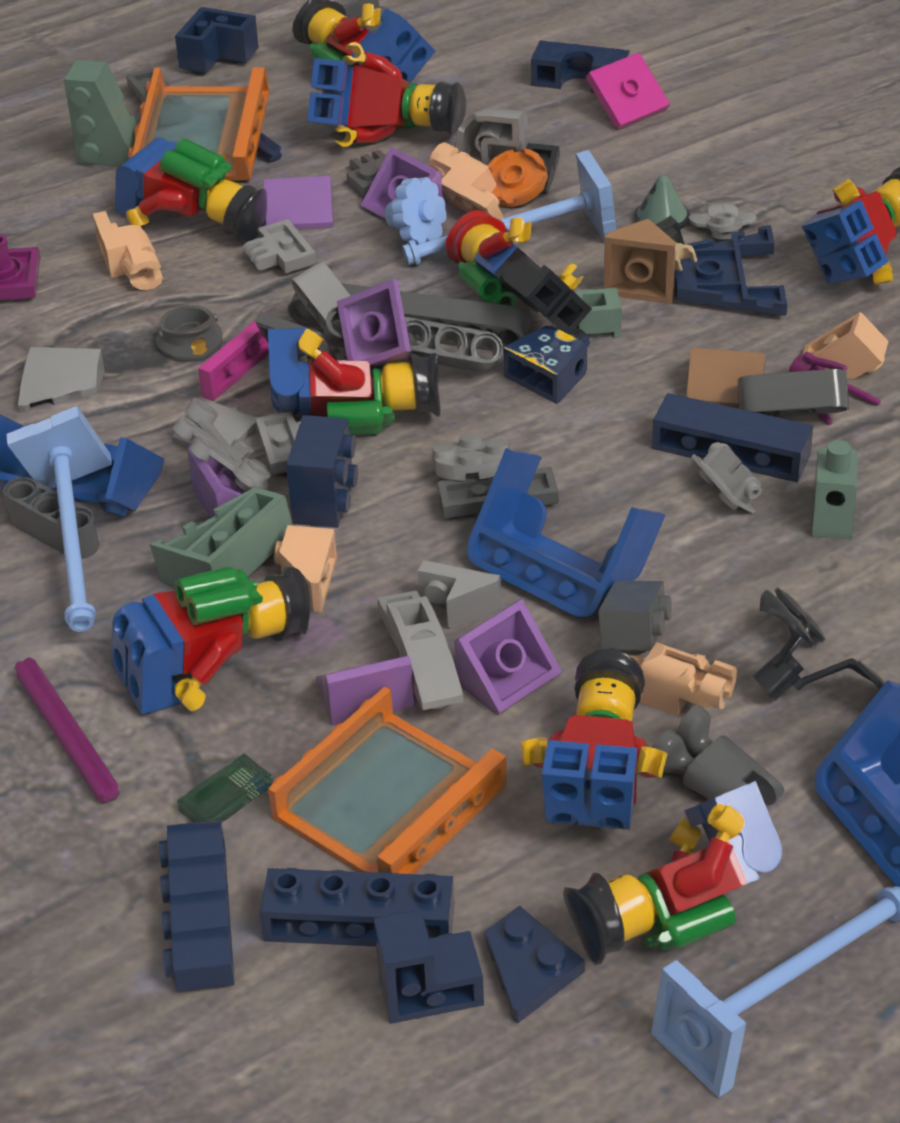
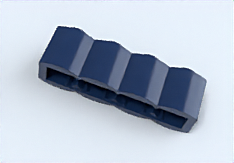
M222 820L168 825L167 840L159 841L161 867H168L169 875L160 876L163 904L170 903V911L162 912L164 939H172V948L163 949L166 978L175 977L177 992L235 985L226 849Z

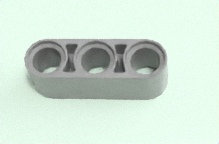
M323 261L291 279V284L297 296L323 330L328 312L332 308L337 307V301L350 296ZM340 320L334 321L331 324L333 329L342 333ZM337 347L347 357L345 348Z

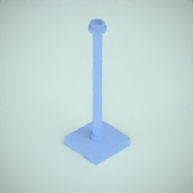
M586 150L576 153L580 195L500 219L508 231L510 229V219L522 218L524 223L531 222L533 224L582 208L603 241L605 240L606 233L617 230L612 185L590 151ZM447 236L417 245L414 240H410L408 244L402 245L407 265H420V258L445 251Z
M78 406L55 414L51 418L36 424H30L6 435L7 445L30 476L51 489L57 488L70 606L66 608L64 617L70 629L83 632L93 626L96 612L95 608L88 604L86 599L72 480L112 465V460L108 449Z
M894 886L882 889L877 894L876 904L723 1001L719 1000L705 988L702 982L677 960L662 968L651 1035L718 1098L733 1089L744 1038L746 1022L738 1015L885 920L899 922L900 887Z

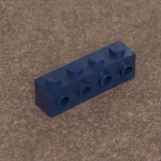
M268 868L260 909L264 941L376 947L374 918L389 916L396 912L405 913L415 910H422L429 939L442 934L452 933L455 907L453 876Z

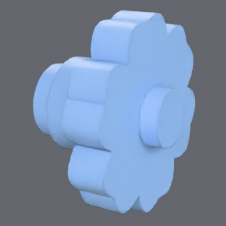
M428 177L404 179L401 185L396 187L397 198L386 206L385 218L388 225L399 230L402 240L407 241V243L410 240H414L417 245L440 238L443 234L441 223L446 220L444 199L438 196V186Z

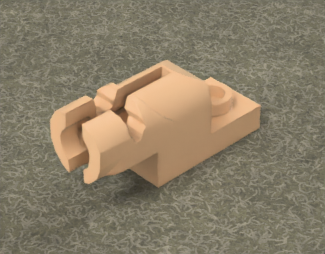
M446 142L439 144L432 152L428 166L441 172L442 190L449 203L468 213L470 211L482 210L492 215V217L499 220L503 219L504 216L498 206L499 200L492 194L496 187V182L488 165L472 158L466 152H459L456 147Z
M106 211L93 213L97 242L111 278L126 275L133 287L139 290L155 289L162 284L163 276L159 269L162 267L146 232L138 225L118 228L116 223H110Z
M656 642L646 659L637 655H629L638 662L643 670L645 686L641 694V703L678 716L687 701L707 708L724 709L725 701H723V697L730 699L737 677L735 666L717 660L714 661L713 665H710L704 655L698 653L689 654Z

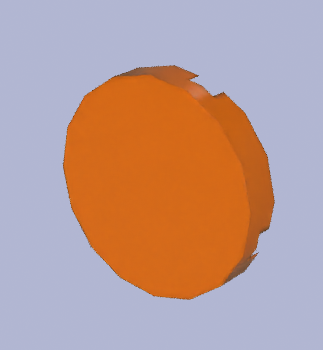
M512 149L496 156L488 164L496 182V187L492 194L499 200V206L516 207L524 205L535 199L544 189L548 179L547 168L538 153L530 149H522L523 152H514Z

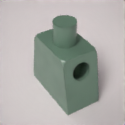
M833 440L827 447L818 449L813 491L812 537L852 540L857 492L858 452L851 449V445L846 441ZM828 493L841 494L840 505L833 506L828 504Z

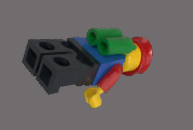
M482 210L470 211L463 215L453 225L446 238L447 254L451 260L458 264L459 278L462 283L486 303L516 306L517 297L536 313L540 312L561 331L570 335L592 310L574 292L584 278L583 276L576 278L571 275L577 266L575 264H568L561 274L557 276L545 265L540 268L521 249L514 245L513 242L527 243L529 241L531 222L524 223L522 218L510 219V229L508 232V229L501 220L492 217V215Z

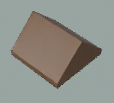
M648 218L606 233L604 240V288L617 287L618 295L622 298L672 304L674 297L676 242Z
M691 347L686 397L739 409L737 379L748 375L764 374L765 353Z

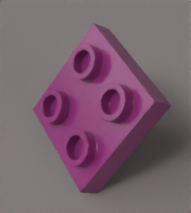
M0 234V300L36 298L40 266L39 248L8 249L7 237Z

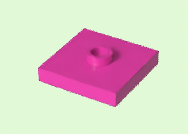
M640 53L593 70L586 76L588 83L616 130L665 111L670 106L668 99Z

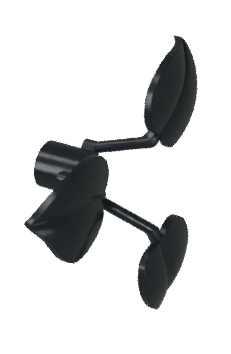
M778 587L774 590L777 597L768 590L761 594L759 610L783 620L788 624L791 637L780 652L753 675L754 679L775 701L792 686L800 691L805 685L844 669H851L873 682L879 689L886 683L860 660L856 661L854 658L847 659L801 678L799 674L804 668L791 654L803 640H805L810 648L814 646L808 634L810 631L822 643L826 638L816 622L804 612L802 607L789 594Z

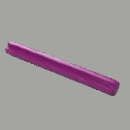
M29 657L24 661H18L14 667L17 672L16 677L96 799L101 803H107L110 799H116L120 793L118 783L37 662Z

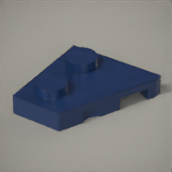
M520 905L485 931V941L490 957L496 964L502 989H505L510 1003V1013L516 1023L521 1022L585 972V960Z

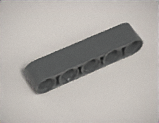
M337 306L328 312L324 325V336L331 345L345 348L343 333L335 331L331 325L334 321L340 320ZM405 317L407 333H415L422 340L421 345H410L411 352L419 357L426 358L430 357L433 353H437L438 365L475 372H488L496 366L502 355L503 344L494 333ZM450 339L456 343L458 350L451 353L446 352L441 348L440 341ZM486 346L490 348L493 357L490 359L481 358L476 352V347Z

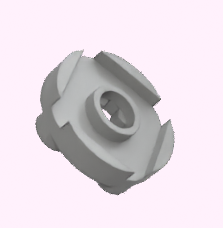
M475 433L462 435L459 437V443L442 444L433 447L435 472L441 478L456 481H466V473L478 472L479 479L494 477L505 449H509V443L506 440H482V436Z

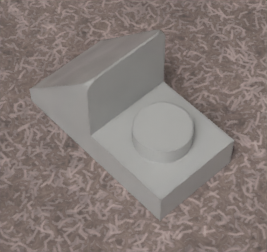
M426 560L422 561L418 569L419 596H427L431 603L446 605L448 628H455L499 611L501 607L500 575Z

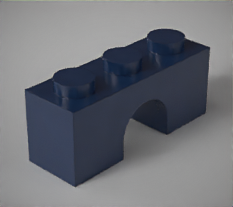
M540 40L531 57V86L561 89L563 84L570 79H586L589 72L629 57L630 50Z

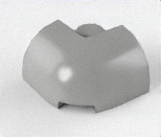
M497 108L476 110L459 126L456 136V148L459 152H466L472 158L486 165L505 151L513 149L514 152H523L522 149H525V133L528 128L526 112Z

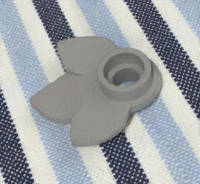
M715 203L708 207L707 213L691 214L689 216V222L692 225L708 228L711 230V236L716 239H731L732 233L739 232L742 226L753 224L756 221V215L753 212H739L735 205L729 203Z

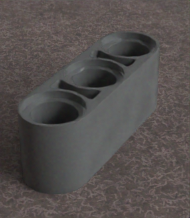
M828 369L743 376L737 379L739 409L773 417L839 413L849 409L846 370Z
M19 477L9 481L4 486L3 493L10 523L19 530L64 554L57 491L28 477ZM74 501L81 559H84L98 551L99 540L93 512Z

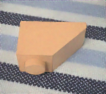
M860 311L806 344L803 354L809 352L816 357L844 364L847 366V378L856 379L866 372L873 373L882 366L885 361L884 356L889 341Z
M287 525L283 541H277L275 564L281 565V572L287 567H295L301 571L309 589L310 609L313 612L322 613L337 560L335 531L328 528Z

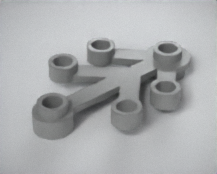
M193 398L185 410L187 415L179 417L173 426V430L189 441H192L196 436L197 438L189 448L190 451L206 462H209L213 457L233 471L236 476L235 483L243 490L248 491L254 487L266 490L268 488L266 482L270 478L271 473L270 469L258 460H249L254 451L245 442L235 439L229 445L213 426V422L218 417L217 411L206 402Z

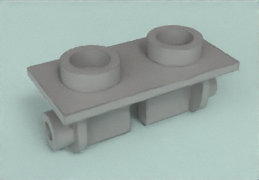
M713 443L709 447L708 455L704 459L695 454L692 455L693 460L701 467L699 475L711 486L718 487L721 490L718 496L725 504L734 510L740 506L753 514L756 512L749 502L761 494V482L745 465L740 464L742 461L727 444Z

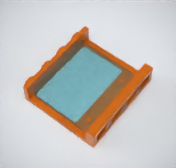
M265 67L252 68L248 86H165L161 68H154L151 81H147L146 84L147 97L146 101L141 103L140 124L135 126L134 147L129 149L128 159L157 137L176 143L186 138L222 155L225 158V162L232 165V169L225 174V180H251L270 94Z
M384 686L372 698L366 699L359 709L346 721L336 725L330 735L315 748L309 749L289 771L278 776L273 781L272 785L268 788L271 816L275 821L356 872L416 874L507 786L506 756L492 748L478 762H475L394 715L391 690Z

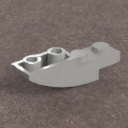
M417 590L377 598L378 612L399 651V656H410L413 693L422 710L443 709L449 705L464 702L463 691L451 652L427 596L420 597Z

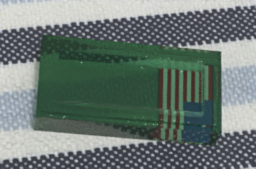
M243 753L177 800L178 811L192 822L221 819L223 823L266 792L273 783V776Z

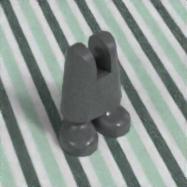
M700 706L692 707L684 715L677 733L669 729L664 731L652 746V748L662 750L668 754L663 772L681 775L684 777V786L709 800L756 781L763 801L767 805L774 804L784 793L782 784L726 735L718 737L714 742L709 738L710 715Z

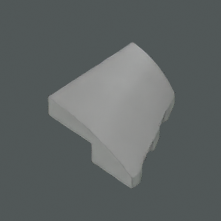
M30 347L21 380L18 399L19 412H30L31 403L51 399L53 404L57 405L72 398H84L98 394L105 373L101 349Z

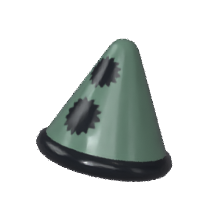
M660 175L643 202L636 208L634 212L635 222L648 218L656 225L667 217L672 216L678 222L681 230L688 224L690 213L681 201L669 177Z

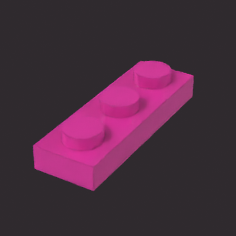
M255 321L249 324L198 368L202 397L215 401L269 354L268 342Z

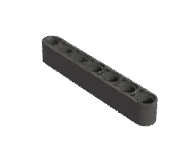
M341 283L350 296L372 288ZM400 291L405 317L494 333L503 344L502 353H504V347L526 336L530 328V316L519 307ZM295 292L288 305L289 316L299 324L321 327ZM411 333L416 341H422L420 336ZM450 339L440 341V344L457 346ZM486 346L476 347V349L491 351Z

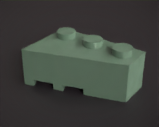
M75 60L64 78V85L77 162L81 164L120 167L128 161L130 147H134V131L137 122L133 114L129 115L122 101L124 96L107 62Z
M254 487L213 509L215 516L197 526L191 521L182 526L183 534L166 543L162 539H158L151 543L150 547L161 582L175 586L176 579L223 567H233L236 570L242 569L248 577L275 552L277 541H283L287 525L293 526L285 495Z

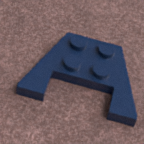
M771 225L758 227V233L745 236L743 231L732 233L730 240L714 243V240L711 238L686 244L693 246L697 262H693L688 258L680 261L683 270L678 271L675 269L674 281L677 300L786 316L787 300L784 285L746 286L741 255L774 254L775 242Z

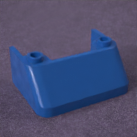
M0 414V482H2L0 489L3 490L4 486L12 479L19 477L33 478L7 445L6 434L25 426ZM120 437L118 446L103 443L111 454L112 465L72 480L74 499L105 505L104 512L126 517L127 510L136 511L160 476L164 458L127 438Z
M506 448L468 540L467 554L470 561L475 566L491 574L500 575L501 579L574 616L592 618L599 615V609L614 581H635L641 574L665 514L658 511L631 507L617 543L608 549L601 564L541 535L547 517L546 508L540 499L527 492L542 457L537 454Z
M887 680L819 765L814 783L819 796L895 886L900 887V684Z

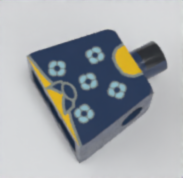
M544 326L504 347V377L558 404L586 374L587 347L590 344L589 337L581 329H575L569 335L553 326Z

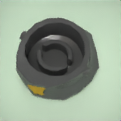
M186 305L168 311L160 320V331H158L155 340L156 346L162 354L176 361H202L220 349L223 339L222 328L216 323L218 321L217 315L207 308Z

